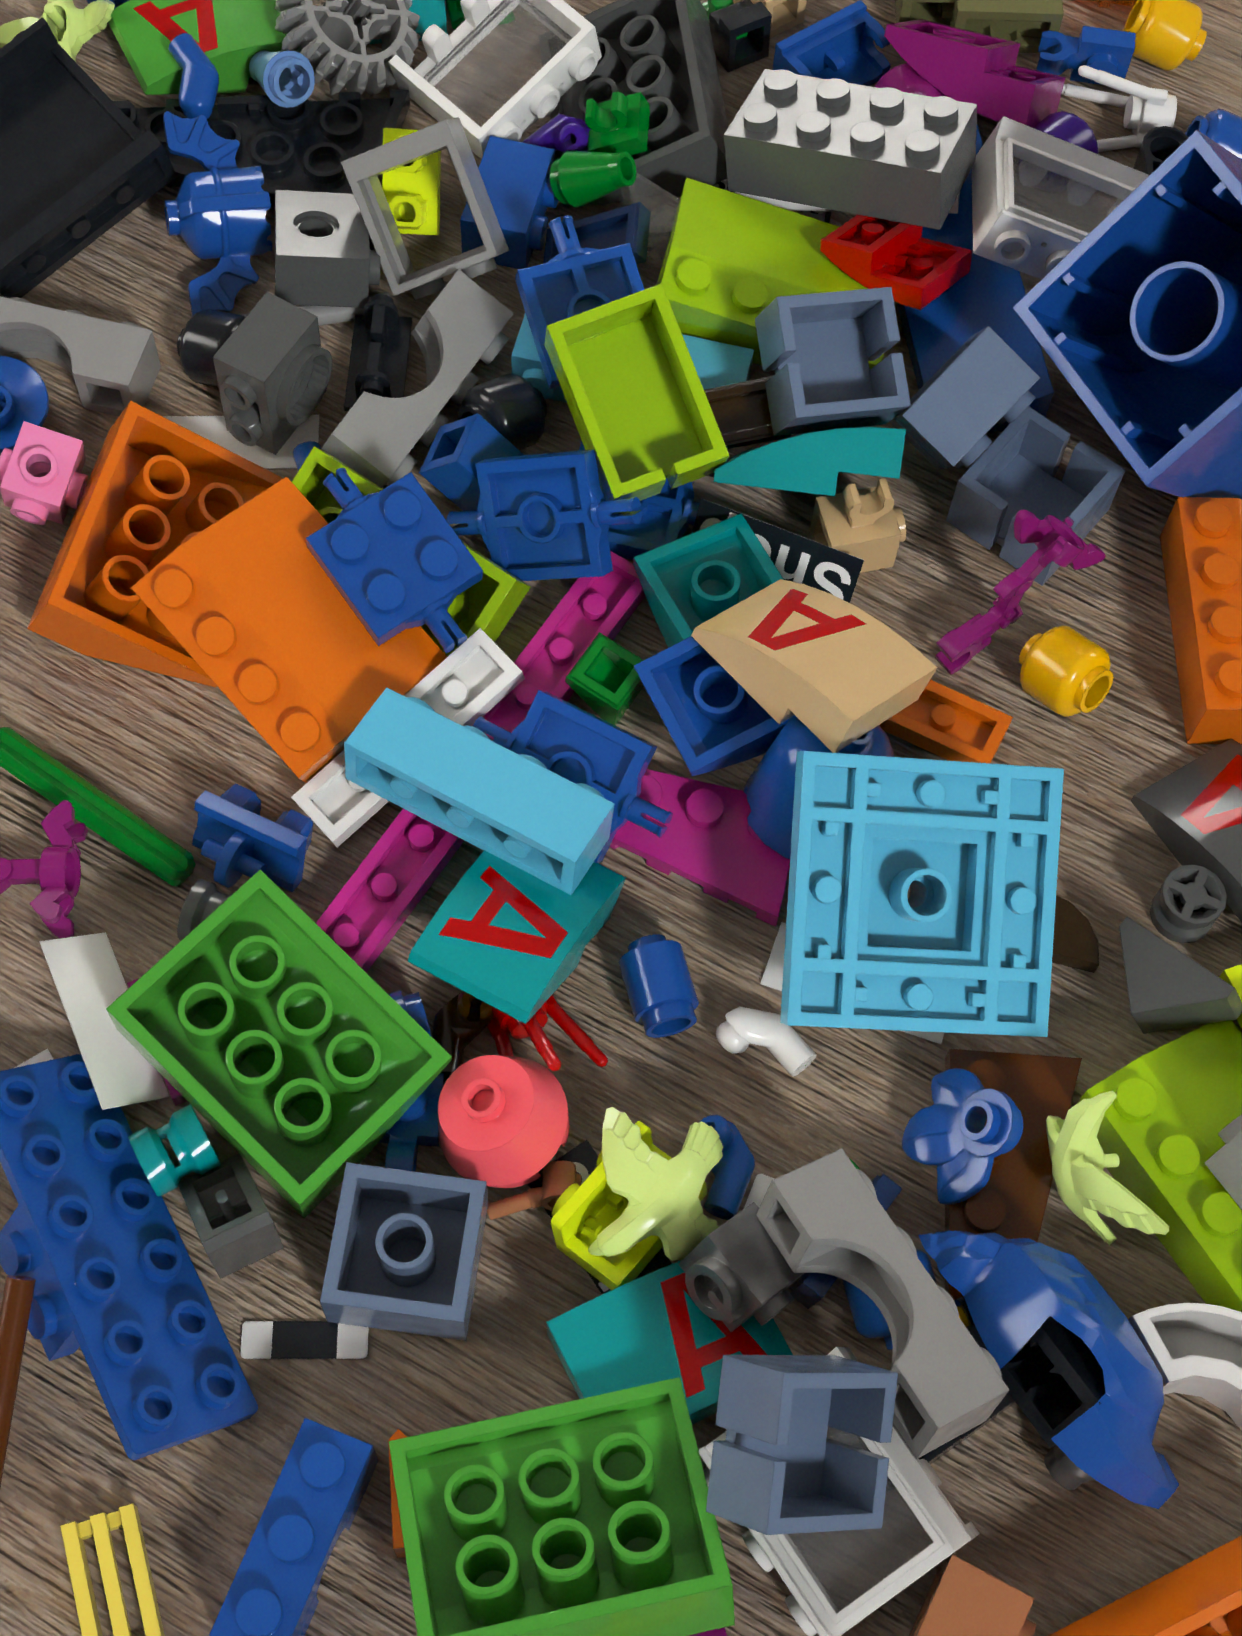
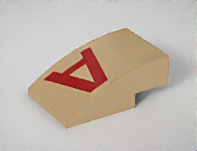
M783 579L776 581L694 628L691 635L778 724L795 715L832 753H837L917 701L938 668L911 643L857 606L825 591Z

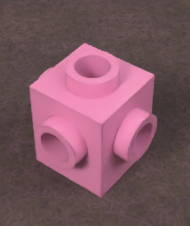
M23 421L14 449L4 448L0 455V491L4 506L11 508V514L32 524L45 525L46 520H50L63 525L69 507L77 509L88 482V475L81 473L86 461L83 441Z

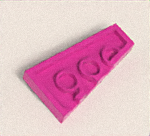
M647 769L642 778L641 794L639 797L673 813L670 823L665 824L646 814L647 817L668 828L662 837L659 838L656 834L627 821L616 832L610 847L617 849L620 846L647 859L646 865L667 875L672 871L704 887V893L725 903H728L730 899L757 912L756 918L776 927L790 868V859L783 857L765 845L749 826L747 817L751 809L747 800V794L742 790Z

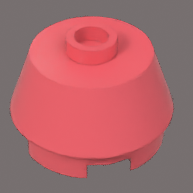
M502 1055L479 1056L459 1066L449 1076L441 1090L438 1101V1133L441 1149L450 1166L465 1179L486 1181L487 1186L507 1189L524 1186L537 1180L541 1176L538 1172L550 1162L561 1145L564 1147L567 1143L570 1119L565 1092L554 1074L533 1060Z

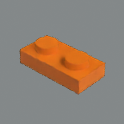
M930 679L917 701L879 726L884 731L948 761L991 764L1013 717Z

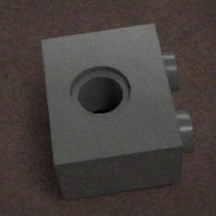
M275 190V296L293 305L364 308L368 302L369 285L380 284V256L376 253L354 194Z
M266 292L213 356L227 431L239 442L247 446L257 445L276 455L296 428L312 415L327 391L332 372V356L328 350L321 347L318 316Z

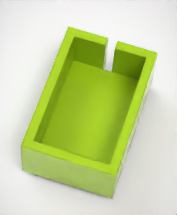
M662 283L547 325L545 348L585 450H595L600 487L606 501L631 499L634 497L641 501L660 494L666 478L671 489L713 474L716 468L726 463L730 455Z

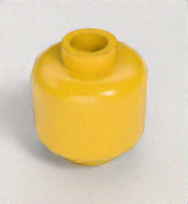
M1137 0L1128 15L1123 29L1125 32L1136 33L1133 56L1164 71L1177 68L1185 59L1193 61L1202 49L1207 36V31L1201 29L1202 10L1197 4L1189 0Z
M1066 625L1053 627L1043 634L1037 633L1025 643L1019 655V663L1022 665L1019 678L1024 692L1064 717L1076 715L1080 712L1088 713L1097 708L1109 693L1114 677L1110 671L1111 663L1108 652Z

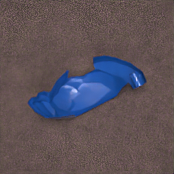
M956 1230L918 1235L925 1251L935 1260L942 1276L964 1296L976 1329L1000 1369L1016 1355L1049 1316L1084 1341L1103 1369L1106 1393L1094 1406L1052 1437L1051 1440L1077 1467L1099 1483L1133 1503L1159 1509L1179 1486L1164 1455L1155 1451L1152 1445L1157 1421L1164 1404L1163 1377L1125 1314L1095 1277L1074 1255L1061 1252L1029 1238L1007 1239L997 1233L974 1234Z

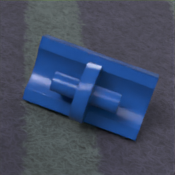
M236 783L221 796L205 790L198 797L194 806V810L198 813V822L193 835L192 845L201 849L202 856L216 862L213 874L216 883L230 888L238 882L242 875L251 878L261 869L276 885L291 892L297 888L303 878L305 854L312 839L313 821L311 818L291 809L284 811L275 822L260 816L261 800L257 797L256 793Z

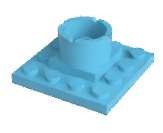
M797 751L780 1023L788 1026L1048 1037L1064 769ZM910 887L911 893L908 899V889Z

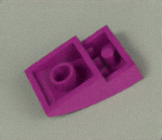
M923 19L886 25L884 34L886 39L923 79L944 95L956 101L977 104L978 114L996 122H999L1005 116L1033 128L1049 114L1057 112L1066 77L1015 65L1021 43Z

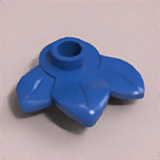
M959 1068L945 1070L932 1078L931 1092L934 1104L919 1110L910 1118L902 1138V1149L908 1157L929 1166L937 1165L938 1202L944 1205H955L963 1202L985 1187L990 1178L994 1157L1011 1151L1018 1144L1023 1132L1021 1111L1011 1097L999 1090L984 1088L975 1073Z

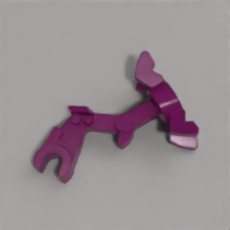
M1023 509L1017 512L1014 521V537L1020 544L1034 543L1038 549L1020 568L1014 570L993 588L999 597L994 600V606L988 610V613L983 616L980 613L960 627L949 631L937 641L936 645L941 651L935 655V658L950 675L963 668L976 654L988 646L992 640L990 636L1000 627L1005 629L1023 615L1019 603L1024 593L1032 585L1033 580L1049 563L1053 561L1059 566L1066 568L1070 565L1074 570L1090 567L1105 559V553L1098 546L1092 543L1087 545L1071 530L1074 521L1069 516L1063 521L1052 515H1047L1043 520H1039L1033 513Z
M64 800L54 807L41 822L52 846L44 848L40 859L7 860L0 857V894L11 885L40 884L42 892L29 904L58 939L74 937V923L67 916L74 907V897H76L79 891L81 880V851L76 843L84 841L88 833V828L84 823L75 824L74 807L68 800Z

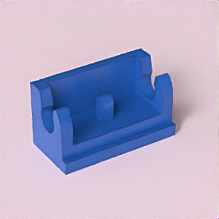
M859 0L776 43L772 70H789L799 75L823 79L837 78L848 83L870 86L878 82L891 68V64L883 53L876 49L873 40L880 48L890 45V42L884 36L885 29L866 11L867 6Z

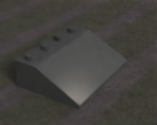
M617 0L583 16L596 28L602 57L598 60L596 68L589 77L583 81H577L560 97L558 105L550 114V120L558 114H565L585 120L587 99L593 98L596 103L612 100V93L617 91L625 96L641 92L650 104L647 151L631 155L635 161L637 171L634 184L617 189L586 205L681 196L686 177L709 185H714L727 179L724 134L729 126L708 15L700 0ZM552 32L539 37L542 65L544 66L566 45ZM556 150V159L561 158L564 152Z

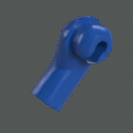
M183 33L176 36L168 48L170 54L183 70L179 89V105L186 118L192 119L204 115L208 119L212 114L218 92L219 74L194 38L188 33Z
M709 1115L701 1121L712 1126L717 1131L724 1148L722 1150L723 1157L711 1169L715 1178L703 1207L710 1214L729 1220L739 1210L755 1168V1160L740 1131L732 1122L727 1121L720 1115Z

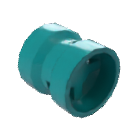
M191 1104L172 1113L169 1123L157 1129L146 1126L128 1136L134 1153L158 1197L176 1189L182 1177L192 1172L203 1175L221 1165ZM166 1137L181 1164L178 1167L175 1166L162 1140Z

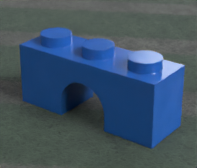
M307 1418L304 1419L209 1636H305L319 1603L317 1592L329 1557L344 1528L350 1529L379 1461L373 1445Z

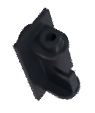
M374 295L371 301L365 304L363 315L355 314L344 411H349L364 391L388 398L404 397L412 317H399L398 309L394 305L393 299L388 295Z

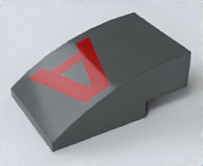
M1229 739L1135 794L1131 802L1182 866L1194 864L1205 867L1219 877L1226 890V903L1242 922V744Z

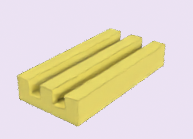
M132 1503L119 1507V1511L109 1514L103 1512L90 1516V1520L80 1523L74 1521L61 1525L82 1636H103L83 1541L94 1537L113 1635L132 1636L110 1531L123 1528L145 1636H165L137 1506Z

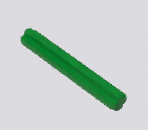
M10 727L0 728V766L55 805L68 800L74 807L75 819L84 823L89 829L171 886L182 885L193 873L196 863L192 853Z

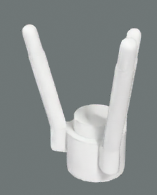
M1086 65L1078 68L1080 76L1130 94V96L1072 84H1064L1062 95L1125 108L1124 128L1132 129L1134 135L1097 140L1098 152L1132 147L1140 148L1143 138L1148 131L1155 127L1174 126L1177 98L1175 95L1168 94V90L1149 88Z

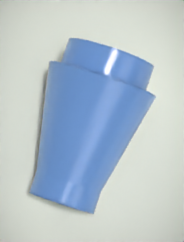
M263 50L257 52L250 60L249 71L251 77L260 84L270 100L276 105L286 108L295 107L306 101L312 94L315 86L313 67L309 60L301 53L289 50L278 52Z

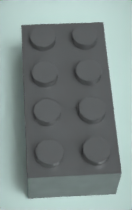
M764 69L724 134L728 191L940 230L976 161L977 104L956 101L947 96L931 97L901 92L892 87L877 88L853 84L837 78L823 79L799 75L789 70Z

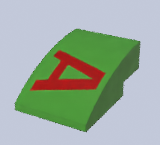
M129 0L114 8L111 14L112 18L108 22L145 95L179 94L183 70L170 54L168 48L171 41L180 34H190L215 66L219 74L217 93H245L251 76L249 71L251 58L257 52L263 50L270 52L281 51L282 40L286 36V34L275 30L276 19L280 14L274 9L276 0Z

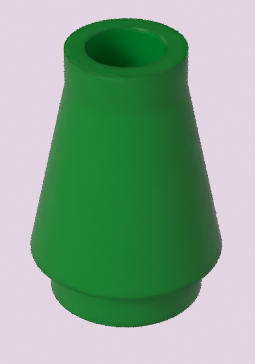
M566 151L551 166V188L555 197L561 203L579 208L617 189L633 185L637 174L636 164L631 154L627 151L617 153Z

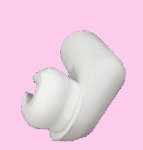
M738 1007L726 1013V1021L721 1023L716 1029L718 1042L728 1052L732 1054L742 1053L748 1048L750 1043L764 1046L792 1077L806 1069L817 1056L791 1026L780 1023L781 1015Z

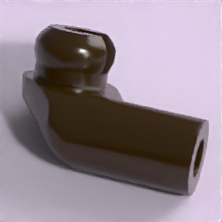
M464 991L445 1004L437 1012L433 1022L432 1038L452 1056V1060L441 1071V1073H444L445 1082L463 1064L465 1047L493 1019L491 1005Z

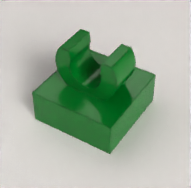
M619 91L613 92L612 100L596 103L593 98L587 99L585 123L591 129L589 130L588 139L589 152L617 153L627 151L634 155L647 151L650 104L641 92L627 96Z

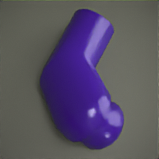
M558 114L521 142L555 149V151L558 150L564 153L570 150L588 151L589 130L591 129L586 125L585 120L565 114Z

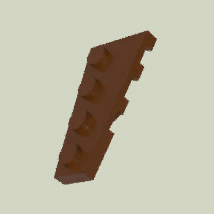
M949 1049L945 1057V1070L954 1068L968 1070L976 1074L984 1088H992L1006 1093L1021 1111L1023 1132L1018 1144L1011 1151L994 1157L990 1178L985 1187L963 1202L955 1205H945V1231H967L974 1234L997 1233L1007 1239L1029 1238L1038 1242L1053 1180L1046 1119L1048 1115L1065 1120L1071 1106L1082 1058ZM945 1279V1290L951 1295L953 1300L955 1301V1299L962 1297L961 1292L951 1286Z

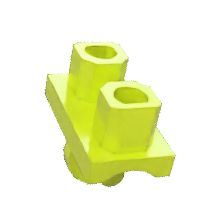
M383 128V145L418 130ZM441 151L383 174L382 189L400 234L436 236L440 234Z

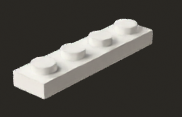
M479 628L404 696L421 699L431 706L436 713L462 726H473L478 717H483L519 685L525 677L522 670ZM345 749L291 797L337 848L389 802L346 779Z

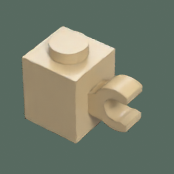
M879 479L877 487L857 490L854 483L848 484L843 493L835 494V496L816 497L810 526L812 540L863 559L864 562L860 573L893 567L899 544L906 539L905 518L899 506L893 507L894 499L887 479Z

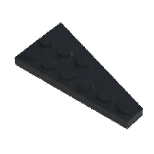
M390 90V98L360 99V92H339V100L309 101L307 99L300 105L290 108L276 105L267 95L217 97V105L213 106L212 114L207 119V122L218 136L224 139H236L239 141L240 146L235 157L238 168L261 166L264 177V184L261 187L264 191L269 192L271 208H275V190L353 194L341 162L383 145V128L401 129L410 107L409 90ZM179 98L166 99V107L135 108L129 100L113 101L143 134L149 130L163 145L177 174V177L167 185L180 188L185 175L188 173L206 171L200 163L189 158L171 154L167 149L163 116L166 111H169L176 116L186 118L179 105ZM383 174L378 176L380 184L383 178Z

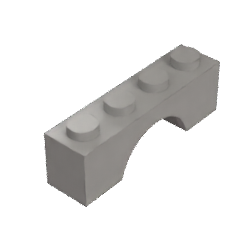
M458 269L411 332L423 353L426 363V384L424 389L414 395L401 398L382 397L364 391L331 433L321 450L334 456L381 488L386 483L391 485L409 474L417 463V460L410 456L409 452L418 440L428 447L435 439L440 426L445 425L449 420L440 411L449 399L459 406L466 392L474 387L479 378L471 372L472 368L479 359L489 366L509 340L501 330L514 313Z
M0 296L1 356L15 359L38 358L62 366L73 375L84 409L120 416L130 400L143 407L145 406L161 368L152 330L144 329L131 322L117 323L90 317L77 310L68 309L63 311L32 304L18 297L5 298Z
M841 1148L772 1180L756 1216L794 1273H822L841 1278L868 1295L883 1314L888 1324L893 1344L890 1371L898 1373L893 1424L915 1458H920L987 1421L1009 1391V1388L1002 1380L1000 1368L994 1357L986 1349L979 1347L961 1321L957 1306L951 1295L944 1288L936 1285L918 1259L915 1245L905 1230L894 1224L882 1207L869 1177L860 1169L855 1168Z

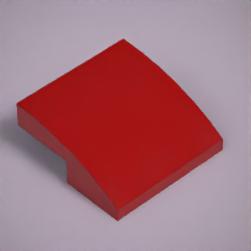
M856 215L822 238L820 251L833 264L868 289L892 287L895 302L918 310H922L970 272L973 250L922 238V226L863 215Z

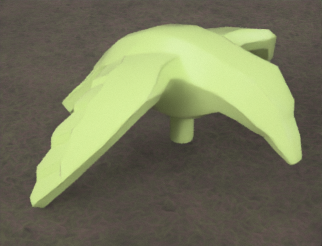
M47 0L41 18L43 17L48 23L58 44L76 62V56L82 45L89 41L93 35L98 34L107 27V23L112 18L111 14L115 4L110 0H97L88 4L84 9H78L75 7L73 0ZM26 17L1 25L0 48L4 47L18 33L25 31L41 18Z
M1114 1091L1101 1093L1090 1099H1083L1068 1110L1065 1120L1048 1115L1046 1119L1052 1175L1058 1195L1070 1211L1080 1220H1083L1109 1245L1117 1238L1110 1227L1099 1217L1097 1211L1107 1217L1114 1218L1125 1228H1136L1148 1235L1154 1233L1166 1235L1169 1232V1225L1154 1211L1103 1171L1104 1168L1118 1167L1120 1162L1119 1156L1116 1153L1104 1154L1097 1139L1105 1111L1117 1097Z
M614 1107L607 1108L602 1128V1159L606 1180L612 1192L627 1198L628 1206L618 1219L597 1236V1239L588 1248V1252L595 1256H616L627 1252L647 1237L656 1235L662 1240L664 1253L672 1261L683 1260L707 1235L719 1227L717 1221L711 1218L707 1219L706 1215L703 1214V1208L698 1196L707 1174L723 1157L722 1150L724 1147L717 1131L702 1121L700 1123L694 1122L690 1125L681 1151L675 1157L667 1160L650 1150L648 1145L641 1139L640 1128L631 1122L625 1112H620Z

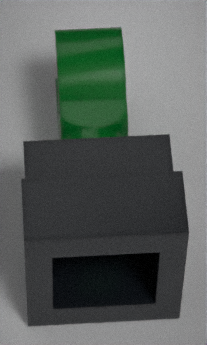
M708 0L702 3L708 15L714 52L717 55V60L727 72L769 56L772 14L762 2L753 4L750 0H743L734 4L733 0Z

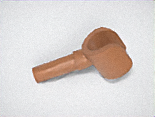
M553 1161L548 1163L543 1168L542 1187L531 1188L526 1192L488 1203L487 1213L490 1220L542 1206L552 1211L558 1198L570 1185L578 1183L581 1186V1175L576 1173V1165L571 1161Z

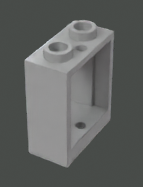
M459 117L445 119L341 162L376 253L380 256V263L393 296L411 290L414 300L440 291L445 287L442 277L457 272L458 269L462 270L469 278L477 277L497 269L494 257L509 251ZM447 148L484 245L414 271L378 176Z

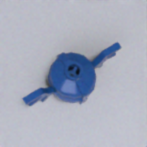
M166 111L163 116L168 151L171 154L192 159L200 163L206 170L191 172L185 175L176 199L164 200L167 233L169 236L180 235L191 252L198 258H220L215 268L191 280L188 285L192 317L197 312L206 309L232 312L238 292L247 285L256 284L259 280V275L250 264V256L263 255L266 252L272 251L273 247L272 241L267 240V237L271 235V224L266 220L265 215L266 211L271 208L269 192L264 191L261 187L264 184L261 166L238 168L235 157L240 146L239 141L236 139H224L218 136L210 128L206 116L200 115L189 119L181 118Z

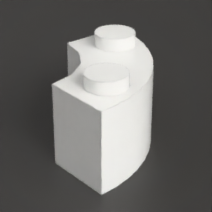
M1178 1303L1150 1308L1132 1315L1128 1320L1163 1377V1395L1174 1392L1202 1397L1224 1410L1242 1431V1312L1205 1303Z

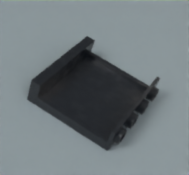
M43 17L25 31L18 33L12 41L0 49V296L5 298H22L177 177L160 141L149 130L143 134L58 44Z

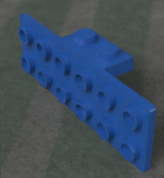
M81 1054L0 1071V1163L18 1202L17 1208L0 1231V1264L7 1275L26 1276L36 1279L28 1330L35 1339H40L48 1360L52 1361L74 1354L79 1347L81 1348L124 1450L131 1460L146 1457L250 1419L257 1412L258 1404L162 1196L158 1197L154 1192L128 1139V1136L132 1134V1130L121 1107L102 1110Z

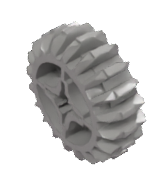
M276 0L274 8L280 13L276 19L275 30L286 34L282 40L281 51H296L304 55L313 67L315 84L319 83L322 79L328 81L331 95L339 93L345 86L347 92H360L361 95L365 90L372 97L374 94L380 93L384 86L387 88L390 85L393 86L396 81L388 61L397 55L409 66L412 64L415 55L413 52L418 47L421 37L414 31L419 25L420 16L409 11L413 0L325 1L322 6L313 5L312 0ZM373 39H382L381 52L367 55L366 45L370 44Z

